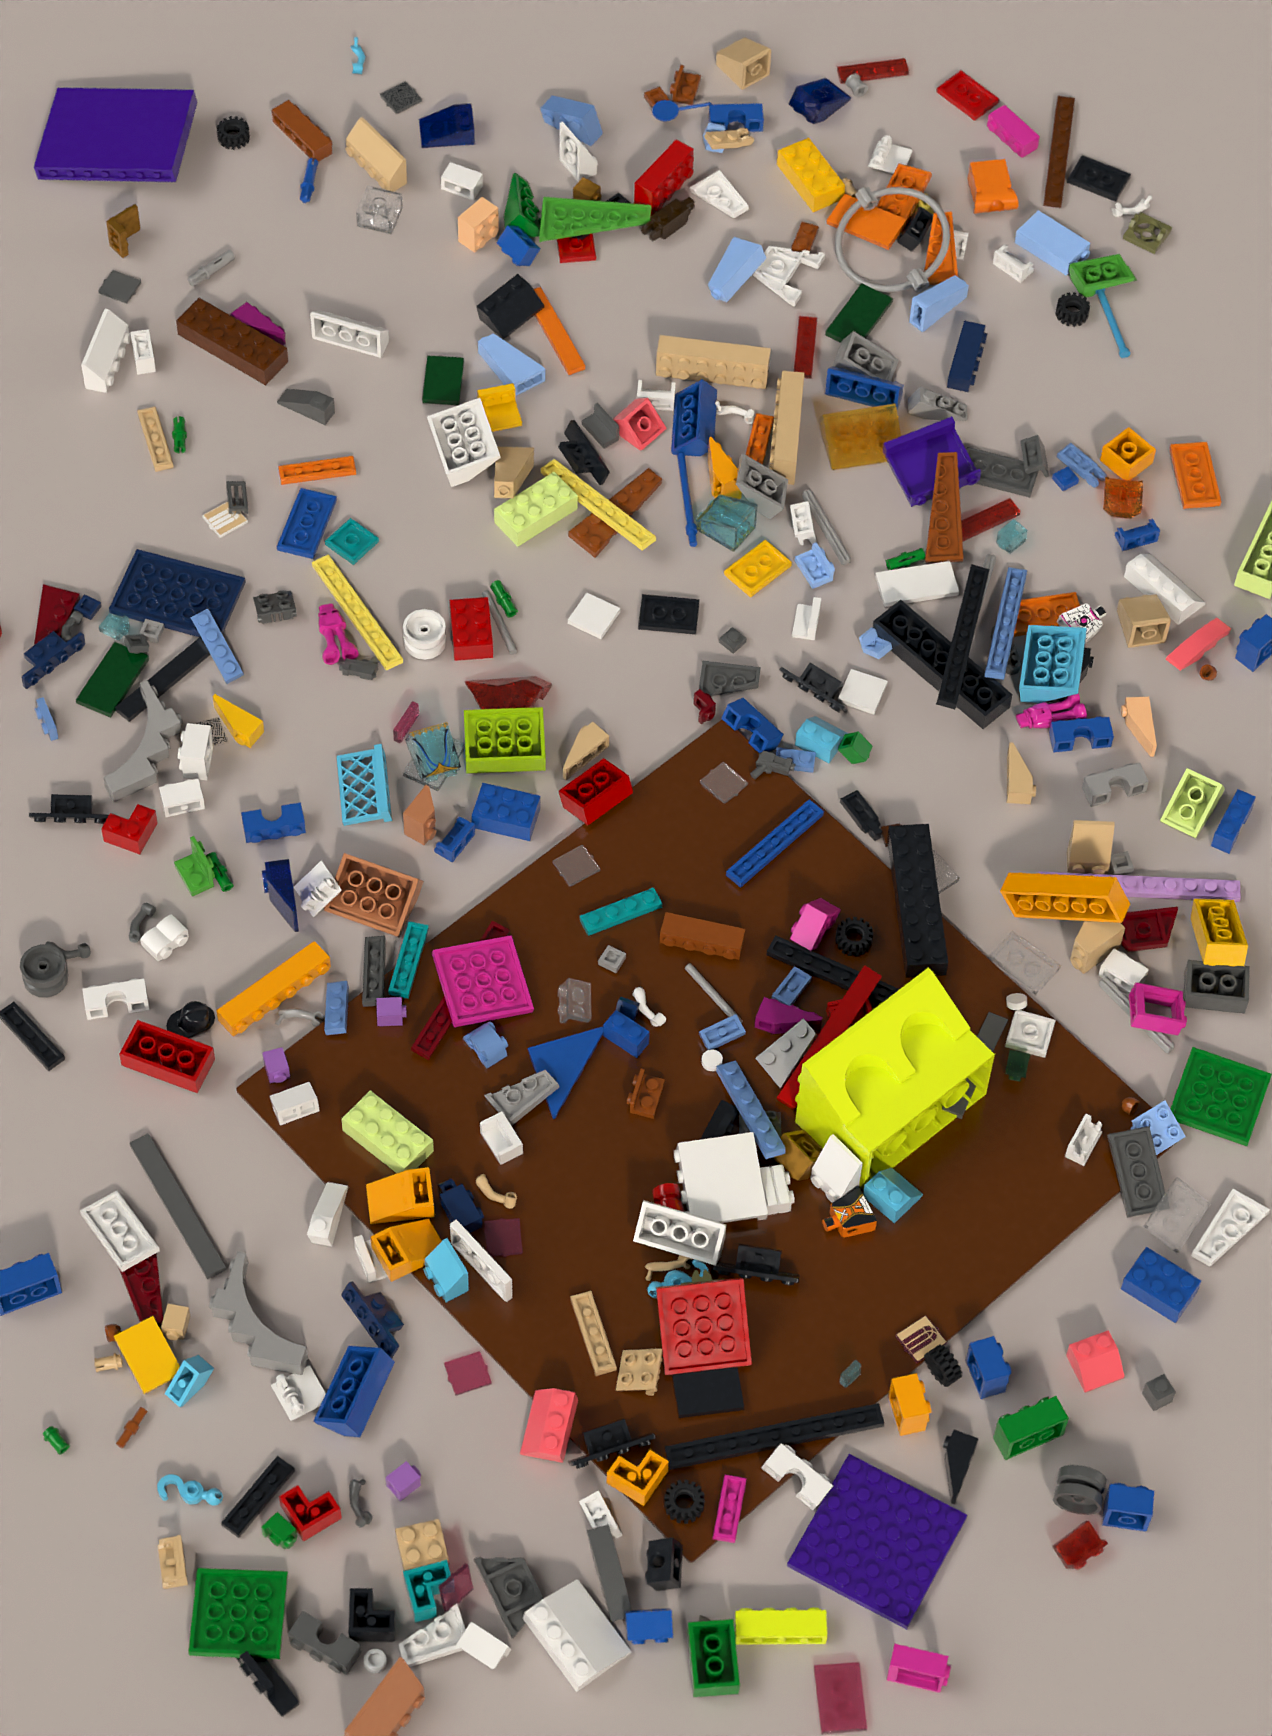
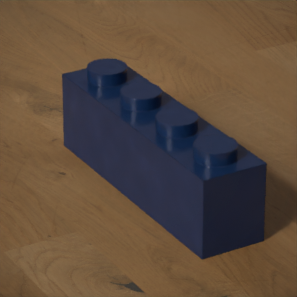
M964 321L949 372L947 388L969 392L970 385L974 386L976 379L974 371L978 372L980 365L978 357L982 358L984 347L981 346L986 344L988 333H985L986 325Z

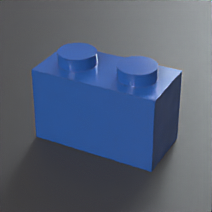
M507 225L497 241L501 251L512 258V262L517 266H530L541 249L519 226Z
M617 1010L604 1023L603 1036L636 1058L649 1044L650 1032Z
M671 1608L625 1611L626 1636L628 1641H632V1644H645V1640L655 1639V1643L668 1642V1638H673Z

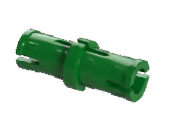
M179 416V422L178 417L173 419L174 431L172 432L174 452L178 454L180 453V448L181 453L186 451L185 439L187 438L185 418Z
M919 548L908 553L902 552L899 556L886 559V566L888 570L902 566L908 567L911 563L925 559L924 550ZM912 556L911 559H908V560L899 562L900 560H903V559H906V558H909V557Z
M500 580L491 583L490 588L497 598L496 602L498 605H501L508 618L515 616L518 610L511 600L510 593H507Z
M215 852L207 854L206 857L209 856L213 862L214 867L212 870L222 891L227 892L231 890L234 885L226 873V867L221 864Z

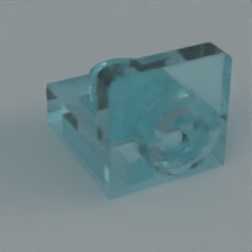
M110 613L99 626L100 632L118 641L130 629L127 616L124 615L120 619Z

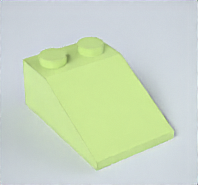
M1186 768L1160 822L1193 838H1197L1216 808L1225 790L1224 786Z

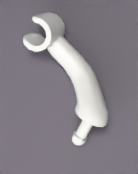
M1149 195L1146 200L1142 199L1133 208H1122V204L1117 202L1115 204L1116 208H1112V213L1115 217H1120L1123 214H1139L1150 206L1149 201L1152 199V196Z
M719 401L715 402L717 415L739 414L745 416L744 421L747 424L754 423L755 416H753L754 411L752 409L747 411L737 406H720Z
M641 987L635 988L632 995L635 997L636 1002L640 1003L639 1010L650 1020L653 1026L663 1025L666 1022L665 1016L662 1013L655 1015L646 1005L645 990Z

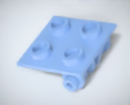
M1165 1100L1132 1120L1133 1126L1131 1130L1150 1127L1156 1155L1186 1137Z

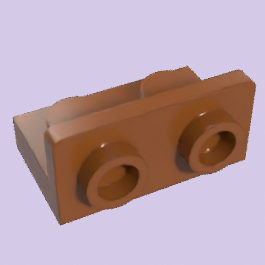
M680 65L679 71L676 70L675 83H672L670 88V94H673L672 101L693 105L700 85L701 75L684 72V65Z
M641 1068L639 1075L635 1074L632 1084L635 1087L634 1092H630L628 1095L629 1113L654 1119L665 1079L646 1075L645 1069Z

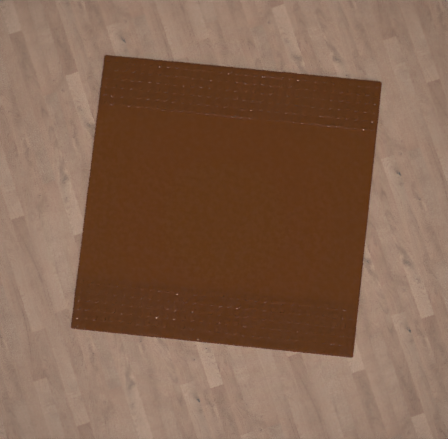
M720 720L633 786V793L590 825L584 823L426 943L422 951L409 999L402 998V1005H406V1017H402L403 1025L378 1026L377 1006L363 1007L362 992L348 1002L347 1033L326 1035L324 1030L325 1021H323L284 1051L289 1067V1079L280 1083H270L264 1066L236 1089L241 1098L325 1185L327 1182L348 1186L344 1205L373 1235L389 1227L429 1219L441 1241L447 1238L451 1244V1223L440 1205L439 1195L441 1193L438 1189V1184L452 1178L456 1186L463 1184L466 1190L469 1189L474 1198L473 1203L475 1207H480L484 1218L482 1219V1228L469 1234L512 1279V1298L507 1302L504 1301L453 1245V1249L468 1272L469 1291L445 1302L442 1296L439 1297L436 1294L433 1280H428L423 1270L425 1266L411 1272V1274L532 1400L535 1390L555 1388L575 1392L578 1403L569 1438L585 1455L588 1454L582 1432L620 1419H625L631 1439L648 1433L655 1434L656 1438L651 1439V1444L638 1447L637 1444L631 1446L630 1451L618 1454L616 1451L609 1454L610 1458L598 1462L597 1459L591 1460L606 1477L607 1472L618 1456L638 1467L649 1450L667 1460L664 1450L665 1446L878 1403L889 1393L891 1379L910 1375L925 1362L924 1357L917 1361L912 1354L930 1344L932 1339L934 1341L937 1338V1334L934 1332L931 1338H928L927 1333L921 1335L924 1333V1329L925 1331L932 1330L930 1326H924L902 1341L897 1336L898 1333L926 1316L947 1343L1121 1192L1107 1135L1131 1130L1133 1126L1132 1120L1152 1108L1058 1021H1055L1045 1058L1005 1047L1015 1010L1009 1009L1006 1005V997L1014 993L1024 994L1027 997V1006L1021 1009L1022 1011L1051 1019L1054 1018L942 917L948 968L947 974L936 976L969 1025L970 1031L978 1036L989 1012L1006 1018L1008 1021L993 1051L995 1056L986 1095L969 1107L962 1119L955 1118L893 1168L919 1190L923 1196L895 1223L866 1200L877 1220L876 1229L871 1232L844 1238L840 1235L837 1228L827 1232L823 1226L822 1220L830 1217V1205L832 1204L826 1197L825 1192L821 1188L814 1186L811 1177L798 1181L790 1176L788 1189L793 1191L794 1203L791 1204V1211L768 1215L765 1220L752 1218L723 1223L726 1224V1235L718 1262L736 1264L739 1244L782 1250L779 1271L800 1275L799 1283L794 1282V1285H786L781 1283L782 1280L775 1279L772 1282H766L756 1276H752L749 1279L743 1278L752 1365L738 1367L744 1410L679 1418L672 1375L676 1374H664L663 1354L659 1380L657 1381V1392H654V1395H647L645 1390L616 1391L623 1350L662 1349L657 1298L649 1296L648 1286L654 1281L664 1282L665 1276L672 1270L653 1271L651 1280L647 1281L648 1269L645 1266L652 1262L676 1261L679 1257V1254L633 1241L643 1201L654 1203L652 1190L666 1183L677 1184L680 1188V1193L684 1191L683 1184L678 1182L677 1171L680 1170L679 1162L675 1163L674 1150H677V1144L700 1140L721 1100L735 1106L717 1072L708 1071L702 1066V1055L707 1051V1048L699 1035V1031L729 1017L685 970V967L691 963L743 1020L742 1026L746 1031L745 1035L713 1050L721 1053L723 1057L722 1064L733 1061L738 1063L764 1111L781 1112V1136L783 1133L802 1130L795 1122L797 1106L792 1110L776 1099L781 1092L780 1087L755 1059L785 1034H772L755 1028L756 1015L764 997L771 999L773 993L794 968L766 955L767 949L775 935L801 946L790 939L793 934L791 929L801 917L799 913L802 906L822 898L841 909L833 927L825 931L818 948L812 950L813 952L859 972L866 965L882 976L880 981L898 989H901L915 978H905L891 869L790 777L772 771L771 774L763 772L759 777L753 779L750 773L757 768L756 761L759 758V752L749 744V740L738 730L734 731L723 720ZM809 799L824 811L823 816L741 888L726 876V871ZM648 889H655L662 902V908L595 934L587 935L580 922L581 915ZM665 912L745 929V940L740 959H727L719 955H707L704 952L688 951L681 947H669L660 943V931ZM848 917L853 920V917H857V921L863 918V923L867 921L869 922V927L872 926V945L869 951H865L863 955L859 952V956L855 957V953H852V956H848V952L844 954L842 949L839 950L837 948L838 944L835 942L837 927L841 924L842 920L846 922ZM492 921L509 929L508 936H512L534 1010L532 1013L490 1020L495 1026L498 1036H503L508 1043V1047L505 1048L507 1056L486 1068L478 1058L475 1050L471 1049L463 1040L465 1035L489 1021L454 1027L452 1023L429 1060L411 1051L415 1040L444 997L432 951L479 942ZM850 932L846 935L851 941H860L862 939L861 934L857 932ZM608 945L626 953V959L617 973L598 965V960ZM395 968L385 974L384 998L397 997L388 993ZM807 973L812 976L811 982L793 1005L800 1010L814 1012L823 1017L821 1029L814 1030L819 1035L828 1021L826 1014L827 1002L842 999L848 990ZM637 987L643 988L648 1008L655 1015L662 1013L666 1018V1022L663 1025L655 1027L638 1009L635 1022L650 1032L647 1047L636 1058L602 1035L564 1105L559 1110L555 1119L552 1118L546 1099H544L512 1125V1128L523 1144V1154L500 1165L480 1133V1122L498 1114L484 1095L499 1092L505 1086L509 1085L511 1087L520 1083L522 1079L536 1074L528 1053L529 1047L603 1027L604 1023L616 1010L620 997L636 1002L632 993ZM869 1000L872 1010L880 1005ZM641 1068L645 1069L646 1075L665 1079L654 1119L629 1113L628 1095L630 1092H634L635 1087L632 1086L635 1074L639 1075ZM310 1082L317 1097L320 1111L280 1125L274 1113V1106L270 1096ZM369 1091H372L433 1139L434 1152L418 1168L429 1167L434 1217L370 1224L366 1184L397 1173L342 1129V1118ZM1126 1097L1135 1098L1140 1102L1137 1111L1132 1116L1125 1113L1122 1109V1101ZM739 1112L733 1122L734 1128L730 1135L739 1134ZM1085 1114L1091 1116L1093 1124L1096 1125L1098 1121L1102 1123V1134L1086 1164L1083 1166L1066 1158L1065 1155L1068 1145ZM756 1145L760 1168L780 1165L775 1161L774 1157L765 1159L760 1148ZM1172 1146L1157 1154V1159H1159L1164 1153H1166ZM481 1174H485L490 1187L498 1194L506 1196L508 1192L516 1193L515 1206L509 1209L503 1203L487 1198L476 1185V1178L481 1176ZM683 1204L684 1212H687L686 1204ZM688 1259L686 1261L690 1265L689 1269L684 1267L673 1269L684 1272L691 1278L695 1270L700 1275V1269L692 1264V1261L695 1259ZM703 1262L707 1266L712 1280L741 1278L736 1273H730V1275L718 1274L717 1270H713L714 1265ZM588 1291L592 1292L617 1367L616 1371L595 1376L570 1300V1296ZM925 1340L924 1342H922L921 1344H919V1345L916 1346L915 1348L911 1349L912 1347H914L915 1345H917V1344L920 1343L921 1341ZM838 1436L791 1445L790 1447L796 1452L795 1455L810 1462ZM771 1449L669 1470L668 1467V1472L645 1506H642L628 1496L626 1497L665 1538L673 1537L683 1545L682 1556L688 1562L693 1563L719 1541L714 1540L713 1535L725 1475L747 1478L739 1522H741L795 1474H785L778 1482L761 1468L776 1450ZM685 1479H687L690 1484L694 1481L696 1482V1487L699 1485L701 1492H704V1510L699 1518L696 1517L694 1522L688 1520V1524H684V1520L677 1523L676 1518L674 1520L670 1519V1514L667 1515L666 1508H664L666 1490L670 1488L673 1482L676 1485L677 1480H681V1483H684ZM683 1494L677 1497L676 1504L680 1508L687 1509L692 1506L693 1500L689 1495Z

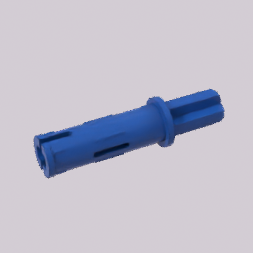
M313 158L307 160L304 180L300 185V200L303 203L310 202L312 192L315 189L314 181L319 162L314 159V164L312 165Z

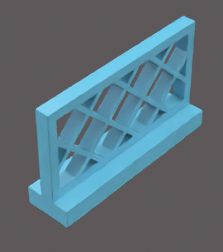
M382 744L374 745V749L337 756L343 825L383 819L384 822L392 821L386 754ZM372 756V761L367 766L361 762L365 757ZM351 760L354 762L348 769L342 766L343 761ZM358 765L364 768L359 776L352 773ZM368 772L374 775L370 782L362 779ZM349 775L355 778L350 786L344 783V780ZM359 782L366 785L360 793L354 789ZM370 788L376 792L371 799L364 796ZM350 792L357 795L351 803L345 800ZM360 799L367 802L362 809L355 806ZM371 805L377 808V813L368 814L366 811ZM351 809L359 812L355 817L347 818V814Z

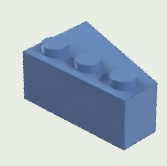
M552 95L540 108L545 123L560 130V123L563 122L579 141L589 146H592L603 134L594 105Z

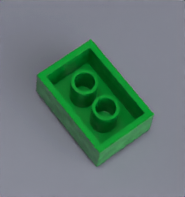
M1057 1396L1052 1398L1045 1397L1031 1407L1026 1405L1020 1408L1017 1413L1001 1416L997 1421L993 1439L1003 1458L1008 1460L1063 1436L1069 1418Z
M733 1619L688 1622L687 1638L693 1697L739 1694L740 1680Z

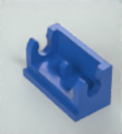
M1149 519V523L1141 527L1126 531L1121 527L1117 528L1118 531L1115 532V537L1122 551L1158 542L1160 529L1157 527L1154 519Z
M462 817L456 819L457 822L441 843L438 842L434 849L436 854L452 863L475 835V823L469 822Z

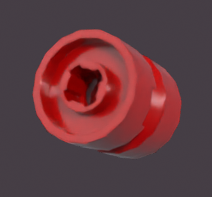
M666 1183L652 1190L655 1204L684 1212L683 1203L679 1200L681 1193L677 1184Z

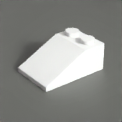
M561 122L560 161L578 182L582 177L588 179L596 175L597 159L588 152L587 147L582 145L569 128Z
M833 1134L828 1139L812 1167L811 1181L814 1186L821 1188L825 1192L826 1197L833 1203L859 1187L863 1163Z

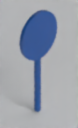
M662 100L653 106L652 114L660 121H671L677 117L681 110L705 107L712 103L707 102L678 107L673 101Z

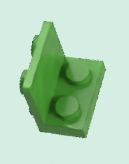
M192 836L190 837L192 854L175 861L174 865L191 896H195L214 887L213 879L215 874L212 870L214 865L209 856L206 857L204 854L203 844L201 841L197 842L195 837Z

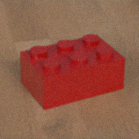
M488 597L451 599L450 619L454 661L493 658V639Z
M605 758L559 790L563 808L586 825H590L633 793L629 775Z

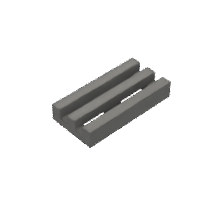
M226 481L229 514H233V511H236V514H240V511L248 514L246 482ZM231 486H234L236 506H233ZM238 486L242 488L243 506H240Z

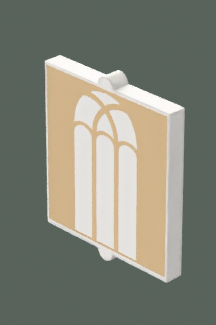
M228 501L203 515L204 520L209 524V528L213 529L219 538L248 523V520L241 511L240 514H236V511H233V514H229Z

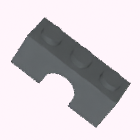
M302 1611L288 1633L290 1645L299 1651L302 1649L310 1653L309 1656L318 1662L322 1660L329 1664V1668L334 1672H343L347 1675L361 1654V1644L342 1633L332 1644L321 1643L318 1638L323 1631L322 1622Z

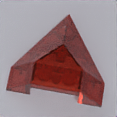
M536 676L465 681L467 688L471 690L480 709L532 708L538 698L543 700L552 687L551 683Z

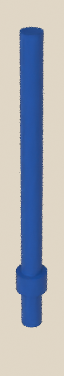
M679 453L677 457L687 522L685 529L686 534L689 536L690 546L695 547L697 546V525L694 523L685 454Z

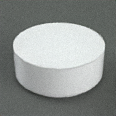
M1021 993L1010 994L1006 997V1005L1012 1010L1024 1009L1027 1006V997Z
M707 1050L703 1053L702 1066L706 1070L716 1071L717 1066L722 1065L723 1057L717 1050Z
M371 1649L365 1654L364 1666L369 1672L379 1673L385 1669L387 1658L382 1650Z

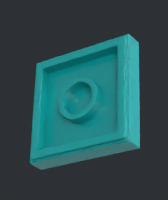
M350 518L325 540V545L354 565L379 542V538Z

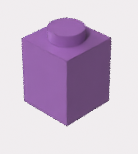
M402 997L377 998L378 1026L403 1025L402 1017H406V1005H402Z
M282 1047L262 1052L263 1063L270 1083H280L290 1078L289 1067Z
M406 1461L385 1477L386 1486L399 1501H402L421 1486V1473L416 1466H410Z

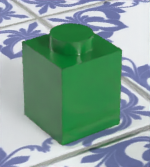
M858 731L844 734L838 751L851 764L865 762L869 758L873 746Z

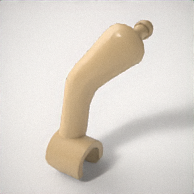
M481 1174V1176L476 1178V1185L487 1198L503 1203L509 1209L515 1206L516 1193L508 1192L506 1196L498 1194L490 1187L485 1174Z
M679 1255L676 1261L648 1263L645 1266L648 1269L646 1280H651L653 1271H669L679 1267L689 1269L690 1265L686 1261L692 1258Z

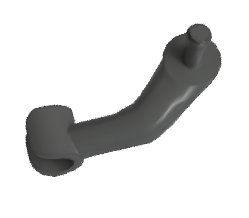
M74 611L69 620L62 626V639L65 642L73 638L70 632L73 624L77 623L79 625L83 619V614L78 611Z
M144 903L141 911L132 920L129 940L136 943L141 939L140 923L146 915L150 917L154 915L156 907Z
M46 942L47 945L57 947L63 953L65 959L75 957L88 958L91 954L87 943L79 944L77 950L66 951L58 947L54 942Z
M353 1479L349 1487L350 1505L357 1517L356 1525L362 1528L365 1524H370L373 1516L369 1512L363 1511L359 1503L361 1485H364L366 1481L364 1479L360 1481Z

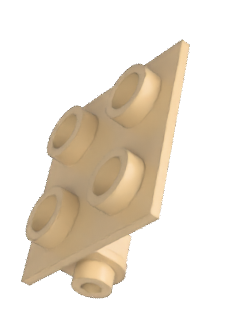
M623 1350L616 1391L645 1390L647 1395H654V1392H657V1381L659 1380L663 1350Z

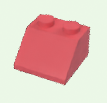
M648 398L635 399L613 418L619 425V435L639 450H643L667 429Z
M1109 1330L1069 1345L1066 1356L1084 1392L1125 1377L1118 1348Z

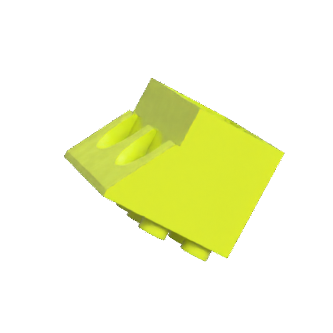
M927 968L802 1064V1072L797 1079L800 1083V1088L795 1098L797 1103L795 1122L822 1148H824L830 1136L834 1134L863 1163L859 1187L864 1191L865 1184L879 1171L891 1167L894 1168L957 1118V1115L942 1110L943 1106L949 1108L964 1097L969 1102L966 1107L967 1110L986 1095L995 1054L970 1031L969 1025L933 971ZM966 1078L976 1086L971 1099L965 1094L969 1088V1083L965 1080Z

